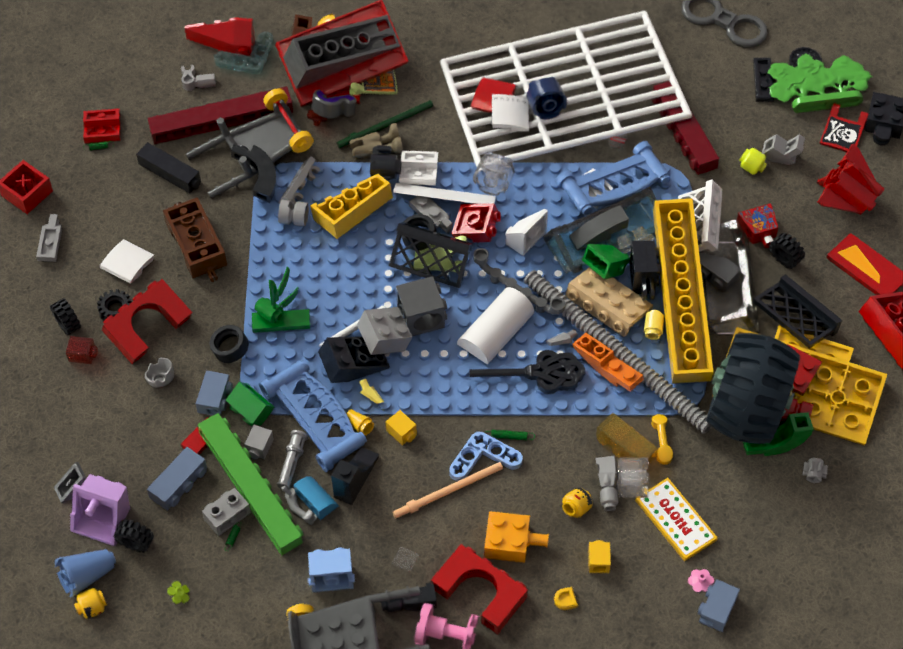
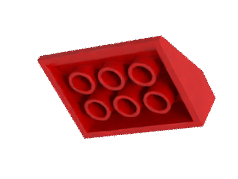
M903 292L871 296L858 312L874 331L875 336L884 344L885 349L896 360V363L903 369Z

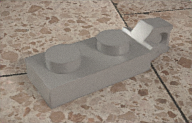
M416 196L409 201V206L416 213L429 216L436 228L440 227L446 233L453 230V223L449 220L448 214L431 198Z
M50 214L49 223L42 226L36 255L37 261L56 262L62 233V226L59 225L57 214Z

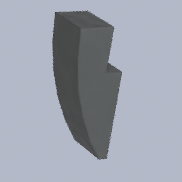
M621 205L591 219L571 233L569 238L576 250L580 251L587 248L588 244H597L610 239L612 233L627 228L629 218Z

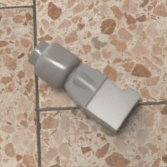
M615 456L596 458V465L599 470L598 475L602 488L600 491V503L605 511H613L618 505V491L616 490L619 482L618 463Z

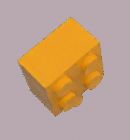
M489 511L484 558L525 563L527 547L529 545L548 547L549 534L530 533L529 515Z

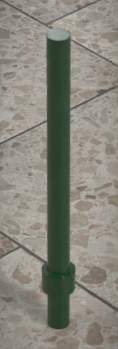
M431 100L358 133L353 132L347 138L336 142L337 146L340 149L349 145V142L353 139L378 132L393 123H398L433 107V102Z

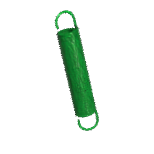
M493 429L492 431H485L492 432L493 438L527 440L528 436L527 432Z

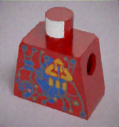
M771 203L738 213L736 223L752 244L762 242L766 249L769 248L770 243L773 241V238H776L778 232V224Z

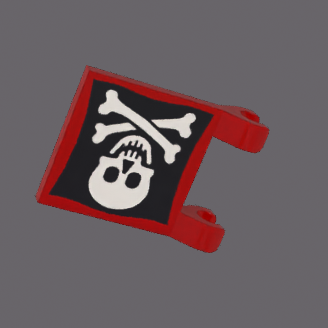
M834 103L819 144L847 152L852 144L858 145L868 113L862 111L858 122L837 116L840 105Z

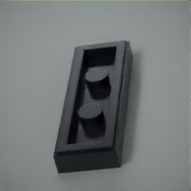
M753 58L756 102H774L769 89L773 85V77L768 74V70L772 65L771 58Z

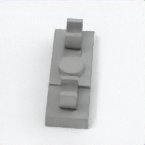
M310 156L303 162L278 203L283 199L291 200L296 204L294 198L299 201L303 198L302 194L295 192L297 189L301 190L307 182L305 180L306 177L310 181L315 179L311 171L315 174L320 171L317 166H312L316 159Z

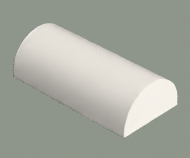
M510 287L505 288L458 339L457 345L488 365L534 314L532 303L520 291Z

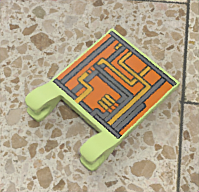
M391 70L383 73L378 77L362 82L361 85L351 83L350 95L362 93L397 94L395 71Z

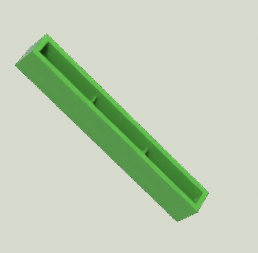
M217 413L197 424L199 434L238 492L249 503L250 510L281 556L301 545L303 536L301 528L293 524L291 521L293 520L292 515L288 509H283L281 506L282 501L278 494L272 493L267 478L263 479L260 475L261 470L259 466L251 462L250 453L246 448L241 447L238 435L235 432L232 434L227 419L225 417L222 419L220 414Z

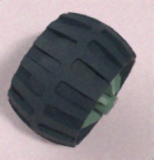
M754 333L735 334L727 357L721 363L720 367L722 368H716L711 383L714 384L712 389L713 398L706 422L720 433L737 441L753 444L770 443L773 440L782 416L786 412L785 409L789 410L792 404L794 393L791 390L793 391L794 388L793 383L800 355L787 344L766 335Z

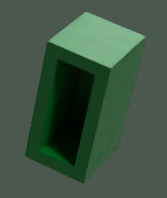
M238 382L226 399L231 405L230 409L244 416L243 420L251 426H261L275 408L252 386L243 382Z

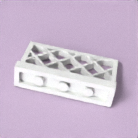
M713 180L706 181V187L678 196V199L693 198V205L696 202L699 203L694 209V215L697 218L695 221L696 229L703 222V227L699 232L697 231V239L699 240L702 237V244L698 245L699 252L709 249L711 252L717 251L719 244L722 188ZM705 194V197L700 202L698 199ZM704 207V212L699 217L697 214Z

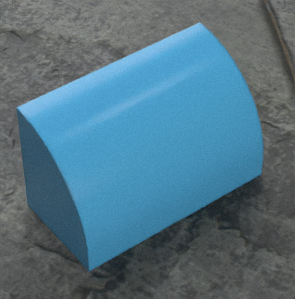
M313 477L302 478L294 484L296 495L320 520L339 507L336 501Z

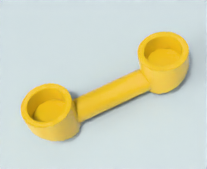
M656 414L652 417L651 425L654 429L658 430L660 447L657 452V461L660 464L667 465L673 459V450L668 446L665 430L668 418L665 415Z

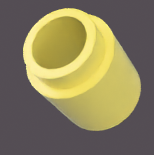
M651 310L645 316L644 333L645 337L651 340H658L663 334L665 316L659 310Z

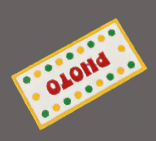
M669 478L661 481L635 499L637 504L684 561L710 546L718 539Z

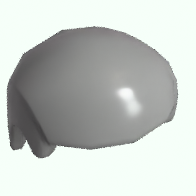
M161 357L158 359V363H150L148 370L145 372L146 382L155 388L166 386L174 379V367L167 358Z

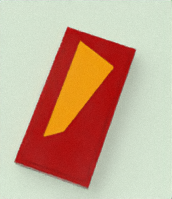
M852 233L827 254L826 258L875 295L896 293L903 286V271Z

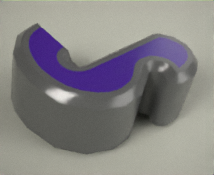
M317 90L313 94L312 110L324 118H336L341 114L350 117L355 114L357 99L349 94L326 98L321 90Z

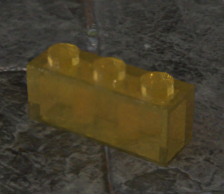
M613 412L597 427V440L602 445L610 447L617 457L625 459L632 469L642 472L657 457L658 448Z

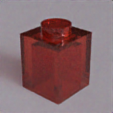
M70 336L66 349L68 361L92 364V360L96 358L98 352L93 338Z

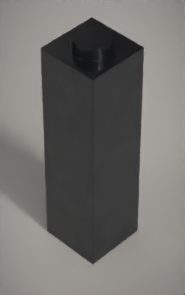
M147 142L136 154L139 165L189 194L200 186L201 179L198 170Z

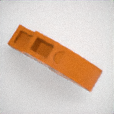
M584 333L572 344L575 350L592 368L616 387L621 385L631 392L644 380L641 373L615 357L612 349L588 333Z

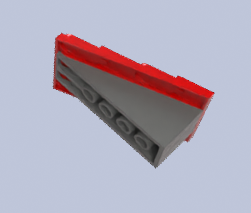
M383 0L361 7L278 41L275 44L301 107L312 103L313 94L317 90H321L327 97L350 88L351 83L359 84L408 63V58Z

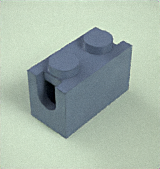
M206 371L196 401L198 413L212 416L219 413L221 416L222 410H226L228 403L226 401L227 394H230L233 388V383L228 381L229 374Z
M716 579L714 586L709 585L705 595V597H708L706 604L702 602L697 614L701 615L699 622L723 632L740 589Z

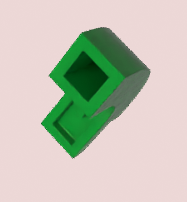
M809 412L789 414L786 422L777 428L770 443L753 444L743 442L746 455H778L804 443L814 430Z

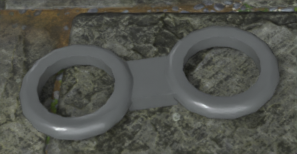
M684 0L682 3V14L688 21L697 25L714 23L726 29L729 39L738 46L754 47L760 45L765 41L768 34L767 26L761 19L750 14L737 16V14L722 8L719 0H704L710 2L715 8V12L708 17H698L690 12L689 5L697 0ZM741 22H750L758 26L760 35L754 39H743L735 34L734 27Z

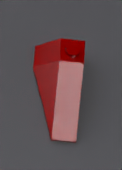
M235 17L229 18V21L226 22L216 20L214 24L198 23L185 26L186 39L235 56L253 57L255 34L253 19Z

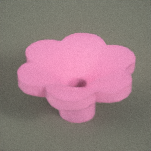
M695 569L692 571L691 577L688 578V583L693 586V590L696 592H707L709 585L714 583V578L710 576L709 571L706 569L701 571Z

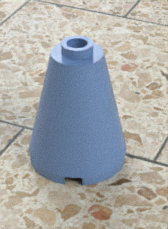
M105 549L57 558L55 560V567H60V572L57 573L60 583L65 592H71L70 597H73L114 568L116 559L112 552H108Z

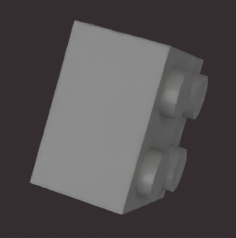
M399 307L364 310L357 323L371 355L403 352L412 339V335Z

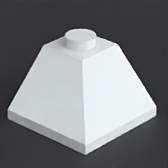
M543 209L518 221L513 227H509L505 234L506 245L524 256L547 232L548 210Z

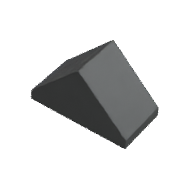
M75 462L54 486L61 503L73 498L74 484L82 486L86 480L79 462Z

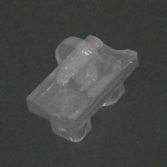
M643 226L632 230L636 238L633 241H651L654 239L652 234H647ZM623 234L617 237L620 246L617 249L624 254L630 252L632 241L629 235Z

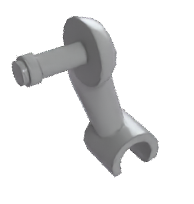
M283 486L282 490L286 492L285 498L290 510L312 525L318 516L309 509L307 512L302 510L297 504L295 490L293 488L287 489L286 486Z

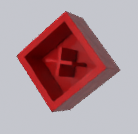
M24 160L0 180L1 196L26 214L53 192L49 177Z

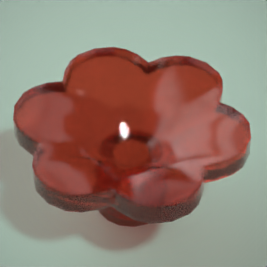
M313 110L308 111L307 118L313 120L315 126H320L321 121L325 122L328 120V118L317 115Z

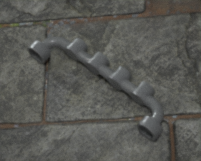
M478 248L474 251V262L490 275L492 283L497 284L501 282L505 285V288L510 287L520 291L530 302L536 305L535 309L539 313L546 311L549 314L556 315L564 312L565 301L562 298L555 297L551 299L550 305L547 304L545 298H538L532 294L530 288L521 287L517 284L516 279L507 278L499 268L490 267L487 264L489 253L486 249Z

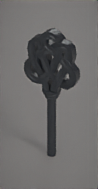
M552 350L540 352L536 358V364H530L521 369L469 370L470 377L524 376L530 380H537L538 388L546 394H553L558 390H574L585 374L584 365L577 360L575 355L572 353L557 354Z

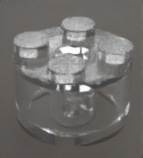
M492 152L485 153L480 159L473 175V182L475 185L477 183L480 186V190L488 195L497 196L502 192L505 193L515 172L513 160Z
M648 457L619 458L617 473H619V480H617L619 497L648 498V486H646L650 485V473L646 471L649 467Z

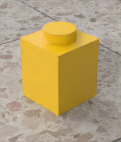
M401 410L386 421V431L402 446L406 442L413 441L416 437V424Z
M602 540L589 542V573H610V542Z

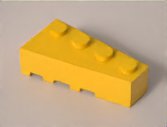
M376 174L357 183L356 187L352 189L346 188L341 191V194L333 198L329 196L324 199V202L318 205L314 203L310 207L313 220L338 239L393 198L391 185L382 176Z

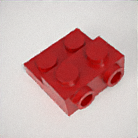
M494 203L461 204L452 230V236L454 238L466 236V238H471L473 242H491L492 237L496 236L497 230L495 225L496 222H500L501 213Z

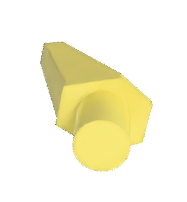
M367 379L359 381L363 389L360 392L362 395L376 404L384 402L374 386H369Z

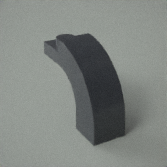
M234 144L231 149V157L239 160L240 157L245 156L249 165L258 173L259 177L253 188V196L270 203L276 188V171L271 158L266 152L253 145L250 151L243 145L237 146Z

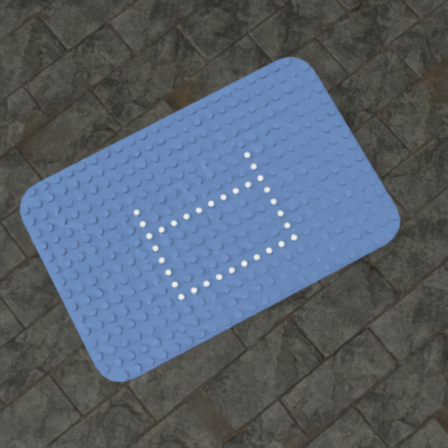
M303 162L280 163L274 166L276 171V188L270 203L256 197L253 198L244 334L248 339L249 346L241 359L240 382L248 383L275 407L270 414L292 415L277 395L270 400L267 399L262 393L259 383L264 379H271L298 361L304 360L310 369L307 373L322 383L336 397L346 413L353 409L363 415H394L401 410L407 416L679 415L678 410H674L673 406L671 407L668 403L664 402V398L661 399L659 395L655 394V391H651V387H647L646 383L643 384L641 382L630 392L621 385L616 387L606 380L583 359L572 345L584 334V331H580V328H577L575 324L568 321L567 317H564L562 314L553 315L546 311L544 313L537 312L535 309L536 305L533 303L534 314L488 365L457 345L458 339L505 289V285L501 282L497 284L492 283L490 275L474 262L473 254L476 249H486L489 253L487 264L492 268H499L507 278L516 279L517 284L521 287L529 288L524 283L525 277L529 272L536 270L537 274H540L546 281L550 282V285H554V288H557L559 292L565 295L569 282L589 268L582 261L586 248L577 251L569 235L596 216L621 205L629 218L627 228L612 233L610 239L597 244L613 245L623 254H628L629 258L632 241L654 240L655 248H657L653 216L654 202L656 200L678 199V196L692 191L690 181L681 171L665 163L662 164L670 174V181L662 185L657 181L643 192L631 198L598 206L597 209L592 207V212L584 215L580 213L565 190L557 185L555 181L557 176L569 170L577 178L593 168L598 170L613 163L510 162L479 170L475 162H438L436 186H416L496 196L494 204L501 213V220L496 222L495 225L497 230L496 236L492 237L491 242H473L471 238H467V242L474 245L469 254L460 288L435 281V283H439L441 288L440 296L445 299L447 309H445L447 314L445 328L412 336L410 343L403 352L385 353L390 365L389 369L350 382L330 383L318 353L320 349L319 344L324 342L326 338L334 336L358 321L364 310L377 309L382 305L385 308L397 307L396 286L425 278L389 267L398 232L396 231L398 223H402L408 217L418 214L409 206V201L416 196L393 193L395 184L399 183L400 174H397L396 179L388 181L391 185L393 198L338 239L313 220L310 205L314 203L318 205L324 202L325 198L329 196L333 198L341 194L342 190L346 188L352 189L357 186V183L370 178V162H314L312 166H317L320 169L317 174L311 171L315 179L310 181L306 177L305 180L307 182L301 190L297 189L295 192L303 195L299 202H307L309 204L308 220L305 227L296 226L293 222L289 225L278 222L280 206L278 202ZM635 168L637 179L649 176L648 173ZM620 174V183L622 185L634 182L632 179ZM608 182L614 189L618 188L617 185ZM431 198L448 214L449 220L453 223L452 228L454 227L460 205L474 204ZM543 209L548 210L547 232L524 256L506 245L505 234L509 227H513L518 221ZM440 227L436 228L437 233L453 237L452 230L446 233ZM401 237L400 243L404 249L406 248V246L404 245ZM407 249L405 251L409 260L415 258V250ZM457 252L453 254L452 258L454 261H463L464 254ZM402 253L396 256L395 264L403 265L407 263ZM628 263L624 273L613 278L632 290ZM286 267H289L290 274L287 285L276 303H281L298 287L296 297L288 306L283 308V311L309 309L310 329L253 333L252 313H257L254 309L256 302L262 297L270 299L269 280H273L278 289ZM431 271L434 276L442 274L441 271ZM450 271L446 273L450 281L457 283L458 274L456 272ZM659 275V286H656L654 300H650L649 294H647V301L653 304L652 310H659L664 314ZM533 288L531 289L532 294H534L538 298L541 297V295L539 296L537 292L533 291ZM580 307V310H583L589 317H592L593 321H597V324L605 328L606 332H610L615 339H618L619 343H623L624 346L628 347V350L633 352L632 354H636L637 358H641L642 361L646 362V365L650 366V369H654L655 373H659V377L662 376L664 380L668 381V384H672L665 320L663 334L658 340H651L645 337V316L629 329L628 334L623 337ZM358 329L347 337H362ZM573 329L578 334L572 339V343L549 346L546 343L547 340L563 332L568 333ZM544 350H552L557 354L572 353L585 368L584 377L578 382L574 390H558L553 394L541 392L537 386V380H530L524 376L470 377L469 371L470 369H521L530 364H536L538 354ZM367 379L369 386H374L384 402L376 404L362 395L360 392L363 389L359 381ZM299 382L293 394H308L311 390L306 388L304 382ZM707 382L673 383L672 385L673 388H677V392L682 393V396L685 395L687 399H690L691 404L694 403L697 406L705 395ZM311 396L305 408H320L322 404L317 402L315 396ZM323 410L320 412V415H329V413Z

